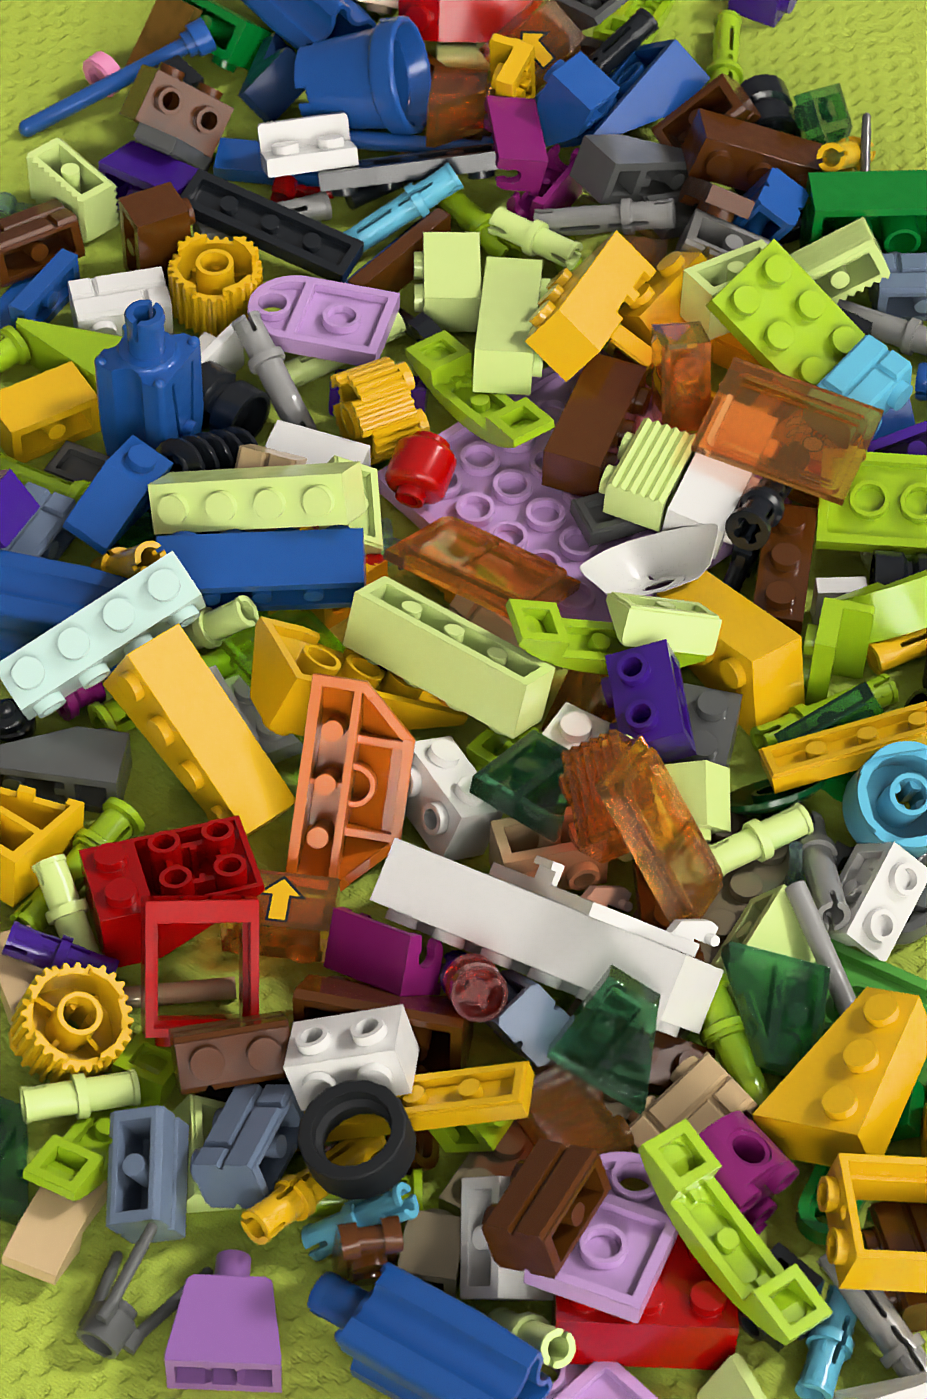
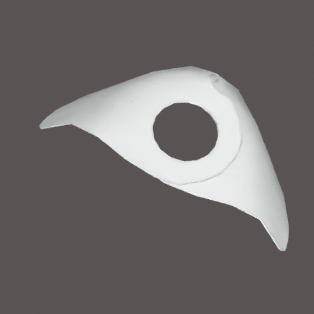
M716 523L694 525L633 539L597 554L580 565L579 569L605 594L620 592L646 596L666 591L698 579L711 565L719 526ZM673 581L671 584L666 585L664 587L644 591L646 588L663 582Z

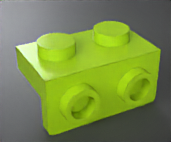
M824 597L819 624L808 623L803 654L813 656L812 658L803 657L804 688L807 689L806 706L828 697L832 675L854 679L863 678L875 613L874 606L851 600Z

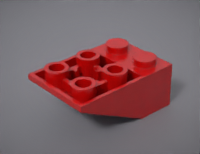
M239 815L79 850L86 900L90 908L102 954L119 959L120 962L117 968L141 963V896L253 894L258 896L265 891L262 877ZM215 923L158 924V959L166 956Z

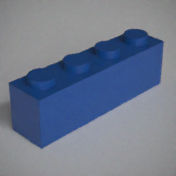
M333 525L320 530H299L289 527L278 528L268 532H247L245 530L230 529L217 534H196L190 531H179L172 535L156 536V542L161 545L156 549V552L165 550L166 554L171 551L175 553L201 592L206 607L212 609L226 604L240 595L248 596L254 602L258 611L351 608L354 592L366 586V552L363 528Z

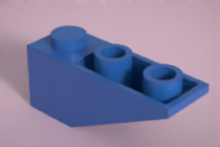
M581 51L567 62L563 59L555 62L543 77V80L546 82L545 87L534 97L545 147L576 138L607 114L620 89L614 81Z

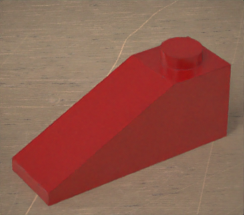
M398 0V16L409 17L418 27L423 41L489 42L494 33L520 39L521 31H540L541 0Z

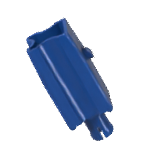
M241 0L276 34L297 50L300 46H305L306 43L375 28L376 26L373 19L356 0Z
M138 300L126 308L124 312L125 324L122 326L120 342L112 348L103 349L94 360L100 427L106 454L110 457L132 435L156 450L161 442L169 438H180L184 435H194L202 432L204 401L200 340L197 336L185 333L174 335L167 333L164 330V309L157 302L152 306V300Z
M0 549V661L129 578L88 566ZM118 664L110 668L111 673L118 666Z
M387 1262L381 1266V1275L376 1281L374 1289L370 1292L342 1278L339 1274L328 1271L316 1281L308 1297L307 1306L310 1312L340 1328L335 1332L334 1339L342 1352L353 1357L350 1367L351 1375L391 1399H546L552 1389L553 1383L551 1378L540 1371L544 1358L539 1350L478 1310L392 1263Z

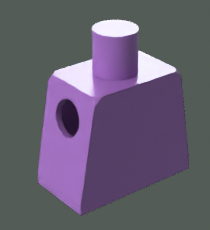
M234 1249L223 1250L216 1255L214 1275L193 1274L187 1277L165 1350L164 1362L167 1388L282 1393V1363L273 1282L267 1277L250 1276L251 1256L248 1253Z

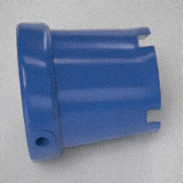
M409 17L380 18L375 28L306 43L305 46H300L294 64L295 89L305 88L308 103L298 104L302 117L344 112L348 117L349 130L388 129L392 134L405 135L420 134L428 124L432 107L430 64L425 43L419 29Z

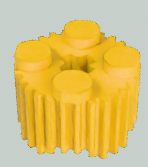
M198 232L194 233V237L186 236L185 242L178 241V254L172 255V260H169V267L167 269L172 313L174 318H178V323H185L187 330L193 328L194 333H198L199 337L204 332L218 337L241 315L245 314L248 320L249 298L263 284L262 262L259 260L258 247H254L252 241L247 242L245 236L240 238L233 236V241H229L228 237L219 240L218 236H214L213 240H210L207 234H199Z
M383 357L330 376L331 387H339L340 403L333 405V415L336 418L339 433L343 438L370 445L371 466L391 459L399 439L407 435H413L417 431L430 432L429 422L424 411L421 408L416 409L414 406L415 402L411 397V390L415 389V381L412 371L405 361L394 364L390 357Z
M76 962L73 968H70L68 963H63L60 969L56 965L52 966L51 969L46 967L40 975H36L15 1008L16 1011L11 1017V1021L14 1023L8 1033L11 1050L15 1056H22L23 1060L20 1065L22 1067L28 1065L31 1076L37 1073L40 1075V1082L48 1079L50 1083L70 1080L71 1074L82 1072L85 1077L104 1075L105 1072L110 1070L112 1063H115L129 1044L133 1031L130 1027L134 1022V1018L129 1017L133 1010L132 1006L125 1004L129 999L128 995H124L122 989L125 983L124 981L117 982L115 980L117 975L115 972L107 974L106 966L104 965L98 969L88 964L86 969H84L79 962ZM71 1019L79 1026L78 1029L68 1025L67 1020Z

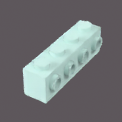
M171 551L1 660L0 679L28 720L33 719L37 715L39 718L46 717L62 707L66 702L65 697L82 686L84 689L91 688L110 675V668L121 662L128 653L178 623L183 629L194 622L200 616L199 611L206 607L203 596L175 553Z

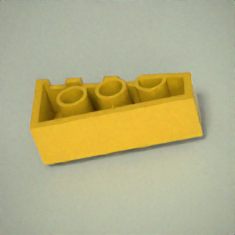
M179 623L128 653L103 682L104 687L204 810L208 821L239 815L246 836L249 837L295 805V796Z

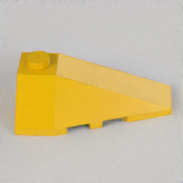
M262 616L259 617L255 624L250 698L259 712L265 727L278 735L288 736L289 734L304 736L313 673L368 681L408 730L464 725L468 719V715L465 712L456 711L450 708L445 701L427 691L408 685L400 676L389 670L385 671L378 665L367 662L362 655L346 647L342 653L318 643L320 633L304 626Z

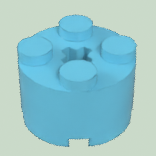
M900 741L886 745L873 754L847 782L842 803L843 817L849 833L857 844L895 841V843L915 858H919L927 853V745L915 741ZM897 795L900 802H908L910 808L906 809L904 804H899L895 796Z

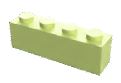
M486 257L474 350L472 392L531 396L532 378H542L543 359L525 340L533 326L529 319L540 307L538 305L539 300L549 291L546 287L551 279L542 278L543 260Z
M360 461L169 472L148 484L154 535L173 534L179 531L195 533L227 531L230 529L251 530L345 525L366 512Z
M383 576L354 592L343 641L345 647L362 655L367 662L380 665L400 676L408 685L421 688L445 701L450 708L465 712L483 722L497 734L514 739L542 721L555 667L387 576Z

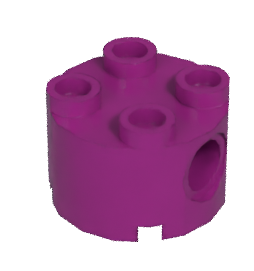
M734 1111L721 1117L698 1135L722 1165L715 1174V1179L752 1228L756 1229L764 1224L776 1211L778 1205L772 1198L785 1190L797 1178L800 1171L742 1111Z

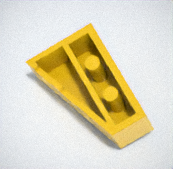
M616 230L572 272L565 267L550 281L546 287L549 291L539 300L538 305L540 307L529 319L533 326L525 342L567 382L602 350L623 320V317L618 313L621 304L626 301L631 306L640 295L637 290L645 282L649 281L657 270Z
M706 570L696 580L656 593V597L699 602L722 619L714 653L707 656L705 661L687 667L707 688L743 694L739 725L749 736L753 727L783 717L790 713L788 711L789 708L801 703L805 705L801 635Z
M19 785L17 791L0 787L1 901L13 908L39 886L32 866L55 855H68L73 848L72 841L74 840V835L84 825L85 802L68 798L64 805L36 797V789L28 786Z
M866 987L755 1110L752 1116L756 1125L788 1159L831 1167L838 1153L885 1154L927 1057V1014L920 996Z

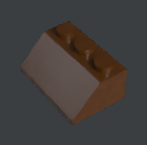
M309 974L294 990L292 997L293 1022L403 1004L419 1045L417 1064L424 1066L430 1073L465 1069L473 1038L474 1006L464 1007L458 1005L451 996L445 995L437 997L428 995L398 996L372 985L352 982L341 976L324 977Z

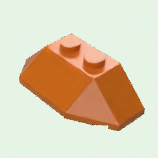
M313 673L285 871L286 878L297 889L337 895L386 858L394 838L402 840L416 739L366 680Z

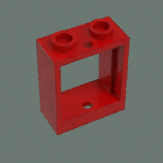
M253 894L141 896V1031L145 1038H155V1046L170 1047L168 1031L170 1028L259 1014V899ZM239 923V1014L158 1016V924Z

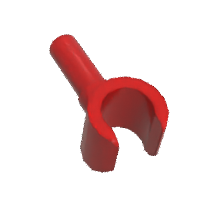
M292 175L279 176L274 179L270 200L278 203L317 194L321 191L320 187L298 184L296 178ZM325 191L329 199H334L331 191Z

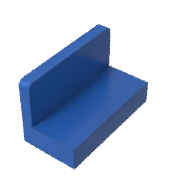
M62 248L37 275L14 283L0 297V329L6 325L13 326L16 329L15 322L17 318L50 323L70 301L68 281L80 279L78 255Z

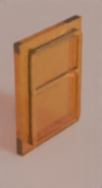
M734 357L723 381L719 383V389L706 416L701 421V426L692 443L691 451L843 506L862 462L866 459V452L880 424L884 410Z
M443 516L385 549L383 556L384 560L509 619L505 605L509 598L555 602L559 604L577 592L581 581L568 576L564 568L453 516Z
M639 735L623 748L622 752L610 767L606 769L594 787L669 924L671 925L675 919H702L724 886L722 883V870L658 752L653 747L649 748L643 736Z

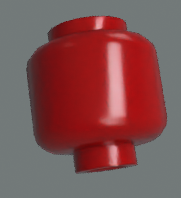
M417 431L413 435H407L398 440L386 469L385 481L388 487L396 493V500L407 507L421 508L424 504H435L444 499L454 474L457 460L453 451L450 450L449 442L443 437L429 431Z

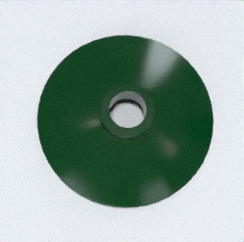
M768 779L752 783L730 793V812L739 815H762L763 820L790 808L791 805L797 802L799 804L804 802L825 785V780L776 794Z

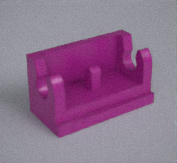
M486 95L484 108L488 113L489 119L484 120V125L487 131L492 132L496 152V168L507 171L517 170L518 173L513 177L496 176V185L504 190L527 191L529 195L538 196L549 161L535 99Z
M559 144L553 145L547 152L549 162L538 196L529 195V192L525 191L520 197V193L516 191L507 201V210L534 222L535 209L571 207L583 192V187L570 176L579 148L572 152L569 159L570 164L566 165L559 159Z
M333 907L323 967L398 996L440 995L441 983H438L443 957V947L441 941L430 938L426 947V958L419 964V955L422 951V935L408 933L378 922L363 912L359 915L345 907Z

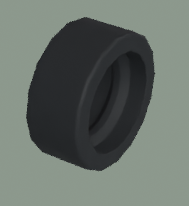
M369 1080L344 1081L325 1089L309 1103L299 1122L297 1142L303 1160L314 1180L327 1193L346 1200L370 1199L389 1191L405 1177L415 1158L416 1135L401 1100L386 1086ZM375 1114L383 1117L388 1122L391 1135L384 1148L372 1159L354 1166H339L331 1163L326 1158L324 1144L331 1131L342 1121L356 1115Z

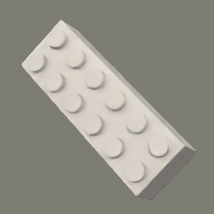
M394 838L370 897L371 901L388 907L386 919L431 935L432 938L479 955L480 958L525 974L528 978L573 994L576 998L611 1010L631 1021L677 1037L680 1027L698 1034L700 1033L724 973V970L398 838Z

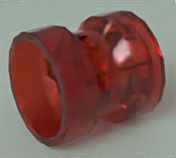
M472 953L462 955L451 962L445 972L443 983L446 995L459 1015L473 1022L492 1020L499 1015L507 1004L509 992L505 979L493 962L483 955Z

